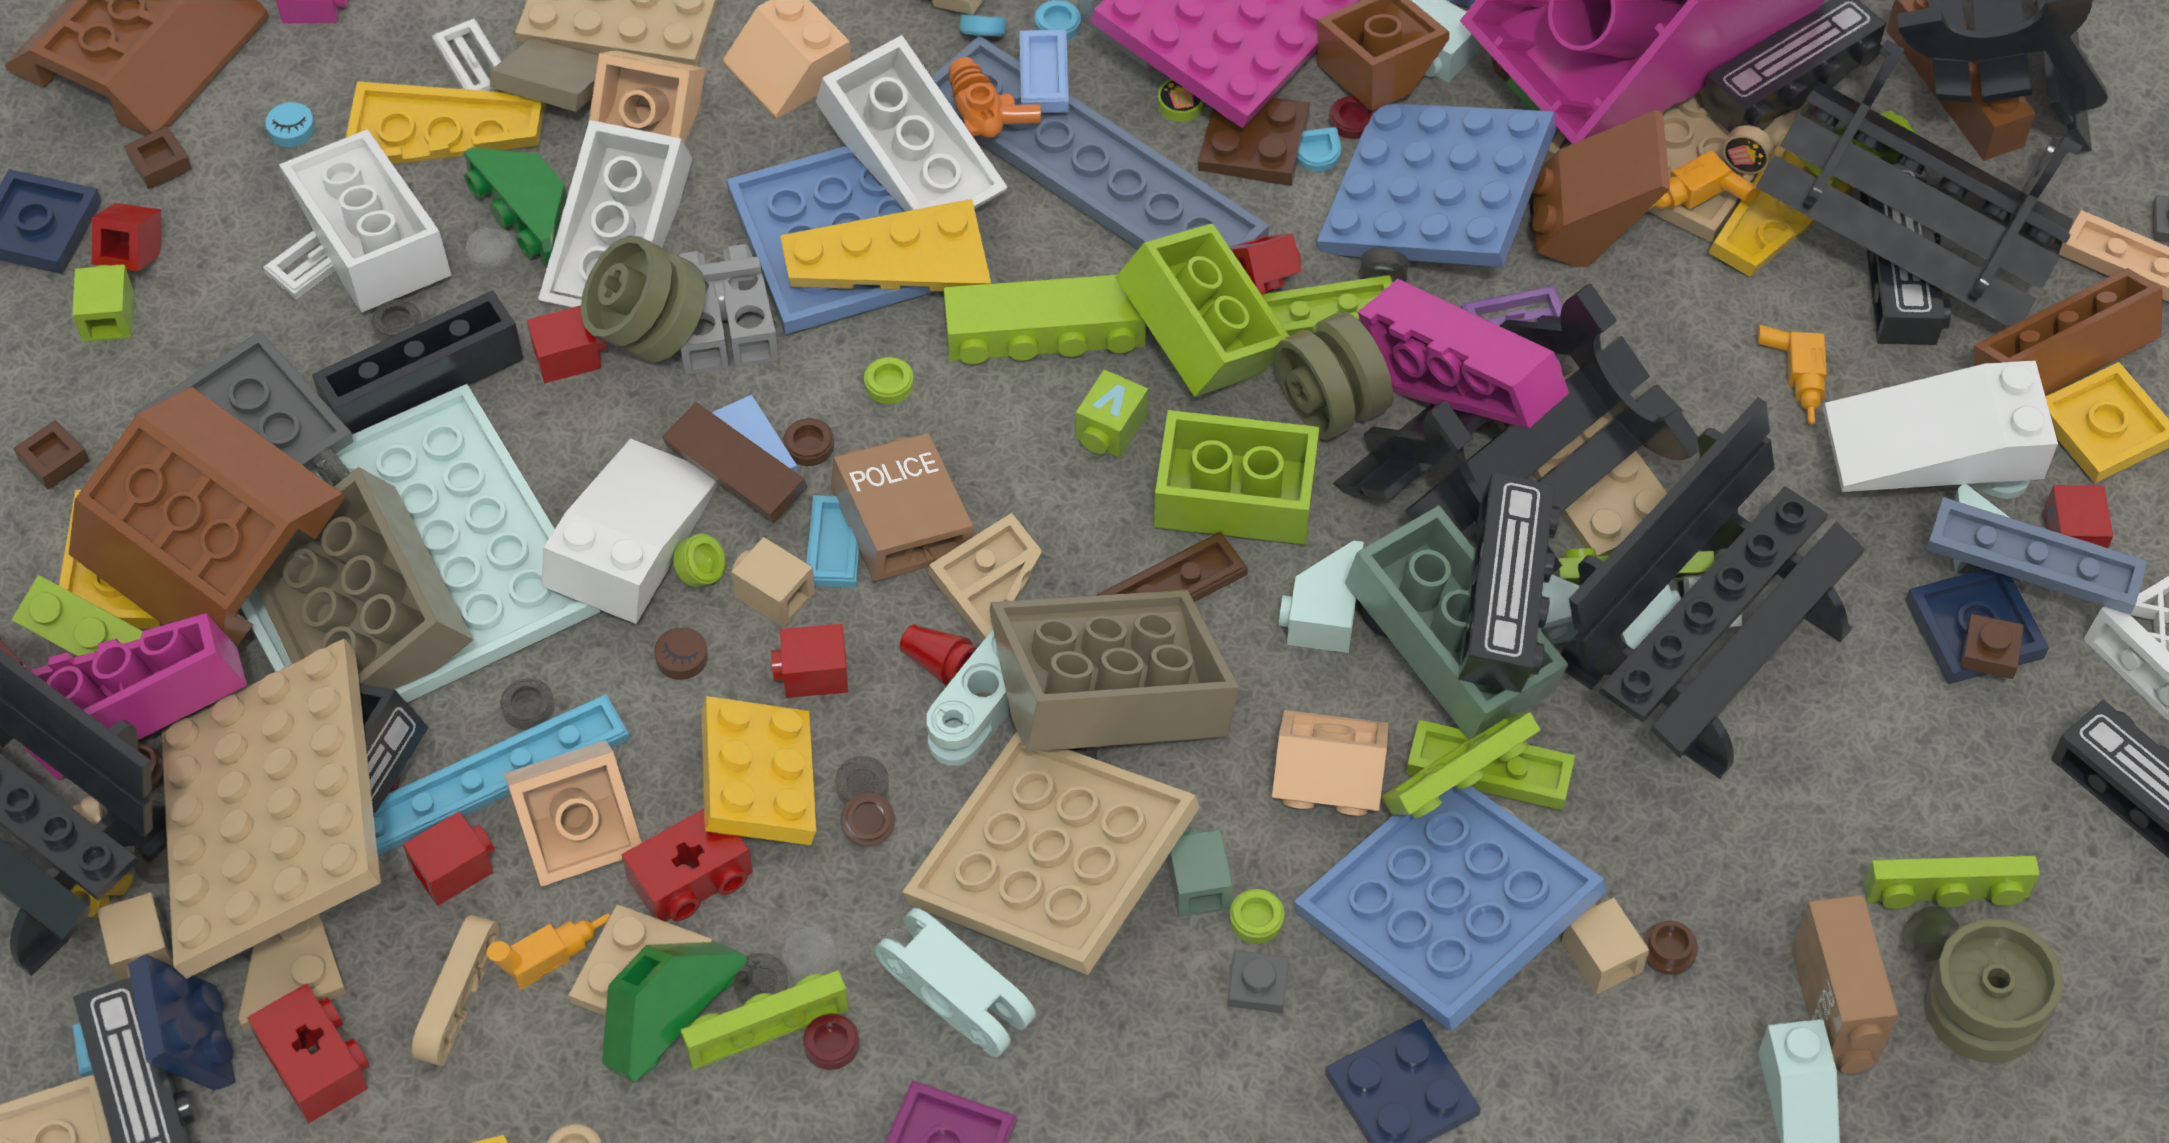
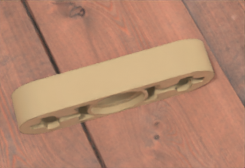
M469 915L464 920L417 1025L412 1042V1056L414 1059L438 1066L445 1065L467 1015V1011H463L471 991L477 992L490 962L487 956V949L493 942L499 941L500 926L498 922L474 915Z

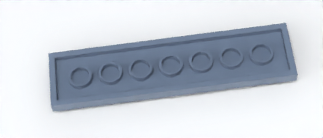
M980 35L932 76V79L963 123L964 120L957 111L954 102L952 85L949 82L950 75L948 73L951 63L962 57L972 58L981 67L982 72L991 80L999 95L1010 94L1013 96L1014 104L1021 105L1020 62ZM1068 94L1069 112L1041 113V123L1004 124L1000 134L994 138H984L980 135L973 136L977 142L1137 249L1144 242L1211 223L1215 225L1229 247L1269 235V224L1070 94Z

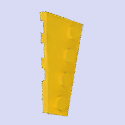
M1785 133L1775 148L1773 156L1776 155L1818 178L1795 154L1780 147L1786 135ZM1765 170L1758 174L1753 182L1754 185H1757ZM1846 182L1832 186L1847 195L1855 189V187ZM1760 191L1758 197L1749 203L1743 200L1740 201L1708 253L1751 277L1812 226L1816 220Z

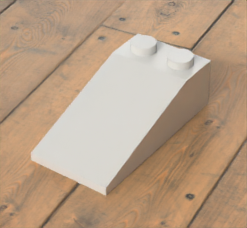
M902 35L822 78L816 104L844 144L905 211L972 199L974 209L1007 191L1008 187Z
M589 120L538 301L568 308L580 306L581 299L553 294V291L582 297L589 273L600 255L615 241L628 235L643 237L662 248L680 205L693 159L681 138Z
M368 129L279 164L281 173L320 244L323 246L325 253L330 258L337 275L361 313L452 276L440 231Z
M2035 360L1981 364L1826 402L1823 406L1842 492L2045 479L2058 445Z
M630 439L566 511L543 547L541 586L636 624L671 567L677 544L690 535L719 483L684 459Z

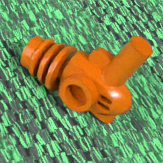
M959 58L949 66V82L952 85L954 102L957 111L964 120V125L972 136L980 135L984 138H994L1000 134L1004 124L1041 123L1040 104L1015 105L1012 95H999L991 80L982 72L981 67L972 58Z

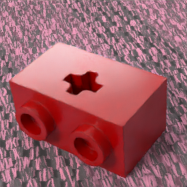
M704 809L621 854L626 878L652 917L664 922L670 919L676 922L687 919L697 911L700 902L718 892L722 895L735 892L746 882L747 876L753 873L749 849L740 836L705 831Z
M307 983L247 1017L256 1040L308 1124L368 1089L362 1071L370 1066L361 1048L354 1038L344 1043L336 1030L343 1026V1023L335 1007L327 996L318 1001ZM315 1046L317 1052L311 1055L308 1049Z

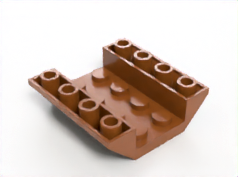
M65 0L4 65L7 71L43 88L56 74H59L110 98L119 124L147 136L164 127H169L269 18V14L258 0Z
M191 386L138 413L82 488L74 502L69 555L161 624L166 625L207 613L229 639L238 646L253 625L237 613L296 530L300 529L316 539L346 496Z

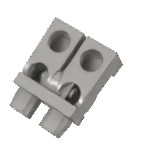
M746 244L729 246L723 251L724 261L705 264L704 254L698 251L679 254L680 257L694 263L702 271L706 286L704 308L697 327L686 344L681 347L685 375L729 368L722 322L728 321L735 367L779 361L776 332L761 271L759 256L753 257Z

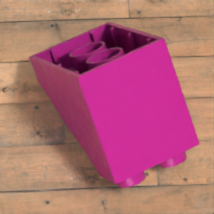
M1476 0L1461 18L1460 22L1542 111H1554L1555 126L1574 144L1653 110L1663 112L1674 104L1679 105L1704 88L1707 74L1789 24L1817 10L1825 0Z

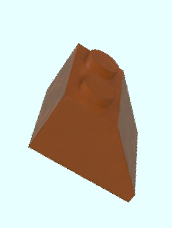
M1361 0L1317 19V41L1319 42L1317 45L1318 66L1367 108L1374 111L1383 105L1390 104L1412 93L1448 42L1450 31L1411 0Z

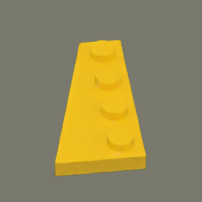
M357 81L346 138L368 129L392 164L465 156L464 151L471 147L511 150L539 146L546 103L506 92Z
M972 199L780 235L790 287L853 289L856 284L880 285L881 290H900V286H929V291H944V287L991 284Z

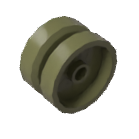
M628 235L621 238L600 255L589 273L582 293L580 310L583 325L592 336L609 344L622 346L626 352L645 361L659 362L667 359L686 344L697 327L705 301L706 286L703 273L694 263L676 254L666 253L659 245L643 237Z
M1339 311L1319 321L1313 327L1312 332L1300 330L1280 340L1275 346L1274 363L1285 398L1305 425L1319 427L1318 439L1329 440L1349 430L1354 425V420L1367 421L1385 412L1392 406L1393 387L1383 354L1364 325L1350 313Z
M1980 919L1964 925L1945 942L1938 963L1932 972L1924 995L1926 1018L1937 1037L1955 1053L1972 1060L1985 1063H2005L2026 1055L2041 1039L2048 1020L2052 1017L2058 1005L2064 986L2061 963L2049 943L2026 926L2006 919Z

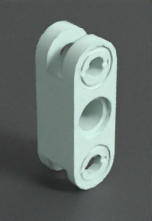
M994 630L988 634L934 701L927 713L928 748L931 755L940 763L962 765L972 760L1010 713ZM981 692H988L992 695L987 697H979L975 694Z
M912 908L904 917V924L913 936V940L904 947L898 941L895 942L884 938L874 948L875 955L893 977L948 1024L973 1043L981 1046L990 1056L999 1057L1011 1044L1010 1037L1003 1026L986 1010L988 1008L1017 1030H1024L1036 1017L1033 1005L1019 989L934 917L919 908Z

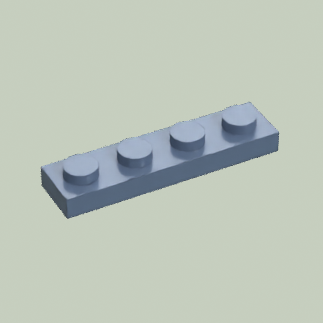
M1944 497L1939 505L1926 547L1927 551L2128 614H2131L2136 606L2148 562L2138 557Z

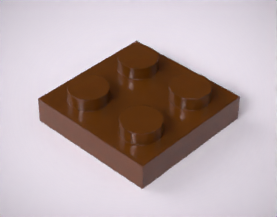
M1271 98L1243 129L1212 108L1198 159V170L1292 186L1298 164L1301 141L1303 143V133L1306 131L1310 116V102Z

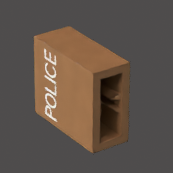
M929 433L914 437H900L890 443L867 449H853L843 455L834 457L831 490L839 501V507L849 529H852L859 551L873 581L929 567V564L972 538L973 523Z
M1864 895L1809 901L1791 949L1810 1020H1824L1835 1066L1840 1067L1843 1073H1860L1870 1069L1874 1063L1879 1061L1898 1017Z

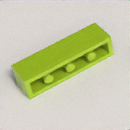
M1117 275L944 287L949 361L961 360L966 364H979L987 360V358L1011 357L1015 360L1025 361L1034 358L1037 354L1060 353L1066 357H1076L1086 351L1109 349L1114 353H1126L1135 347H1145L1146 323L1115 278Z

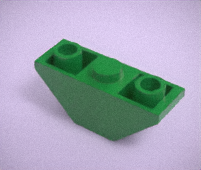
M475 147L464 151L468 172L464 174V179L471 193L477 199H480L492 192L494 201L489 206L497 223L503 229L511 226L516 232L517 243L525 256L531 259L540 254L541 261L547 268L567 200L565 184L539 154Z
M717 942L645 945L608 985L602 1054L603 1065L613 1073L636 1083L642 1075L649 1073L657 1066L663 1052L681 1034V1029L689 1027L717 994L731 986L735 980L736 973L748 962V959L743 953Z

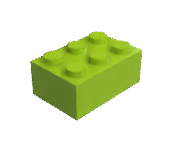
M1213 223L1144 242L1115 277L1194 397L1262 374L1274 363L1275 346L1280 340L1289 336Z
M1168 410L1155 489L1154 528L1217 534L1221 531L1224 536L1306 545L1317 459L1319 427Z

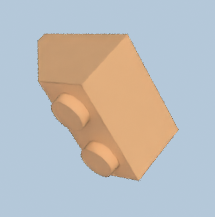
M769 0L755 9L723 58V64L777 119L818 96L822 78L851 63L850 41L810 0Z
M617 50L599 53L589 120L681 138L685 144L700 108L706 68Z
M1284 710L1278 739L1272 798L1283 799L1284 805L1299 809L1313 808L1315 803L1336 805L1338 812L1356 816L1366 815L1368 810L1379 811L1389 723Z
M606 740L503 773L541 887L622 860V853L642 843L614 752Z

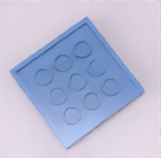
M1393 103L1383 105L1379 109L1374 110L1369 124L1365 126L1317 239L1320 251L1338 256L1503 267L1557 128L1555 126L1554 111Z
M847 146L726 179L729 196L754 257L759 256L764 282L785 335L936 292L929 291V286H900V290H881L880 285L856 284L853 289L790 287L780 235L905 212Z
M1456 786L1452 787L1439 796L1442 801L1440 806L1419 818H1414L1412 814L1391 816L1294 900L1297 915L1451 1032L1607 892L1603 877L1473 786L1462 790H1457Z

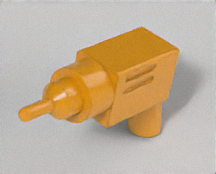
M1710 150L1671 171L1669 178L1670 190L1652 207L1673 209L1684 204L1687 209H1692L1725 190L1744 202L1749 203L1758 197L1761 190L1756 188V185L1731 171Z
M1759 324L1757 344L1787 352L1788 386L1795 387V399L1801 402L1803 409L1807 410L1808 423L1814 425L1815 410L1820 407L1821 402L1826 396L1825 335L1823 333L1787 332Z
M605 914L591 923L581 920L573 924L571 921H568L556 929L550 923L511 946L503 941L493 942L487 949V956L512 977L519 989H523L560 966L569 963L571 957L586 949L585 943L593 939L595 929L606 924L611 915Z

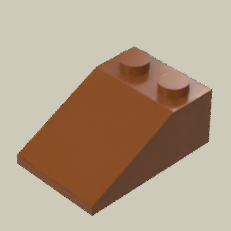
M1653 110L1562 148L1541 167L1532 191L1536 253L1575 267H1589L1670 190L1662 112Z

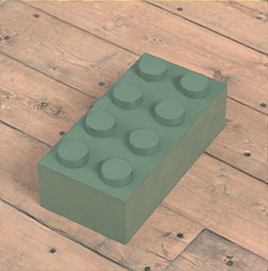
M1437 506L1359 550L1355 555L1345 584L1466 737L1471 739L1509 713L1524 712L1552 695L1568 663L1538 628L1537 642L1543 643L1545 646L1542 666L1538 675L1530 674L1521 693L1458 680L1474 547L1444 510Z

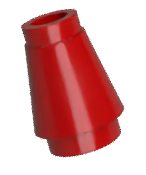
M916 624L910 625L905 630L900 641V651L908 655L945 685L951 682L977 649L967 637L920 627Z

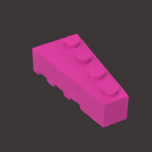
M1395 280L1357 312L1361 323L1372 335L1383 354L1391 376L1393 392L1397 395L1432 404H1438L1446 400L1452 409L1530 428L1569 394L1562 375V366L1553 351L1402 280Z
M207 613L145 630L140 639L131 642L121 643L116 638L98 643L97 651L78 657H73L69 652L49 657V662L46 666L30 669L26 664L23 665L106 728L110 729L118 721L127 720L137 728L138 740L247 686L237 646ZM24 746L57 780L65 777Z

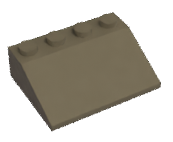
M357 467L334 486L335 489L346 497L316 539L297 529L259 581L256 589L292 664L309 656L314 651L323 649L344 638L356 651L359 684L397 689L435 672L474 639L396 487Z
M1188 590L991 602L989 611L1011 718L1027 752H1047L1086 747L1099 748L1139 743L1150 744L1153 742L1200 740L1228 736L1239 686Z

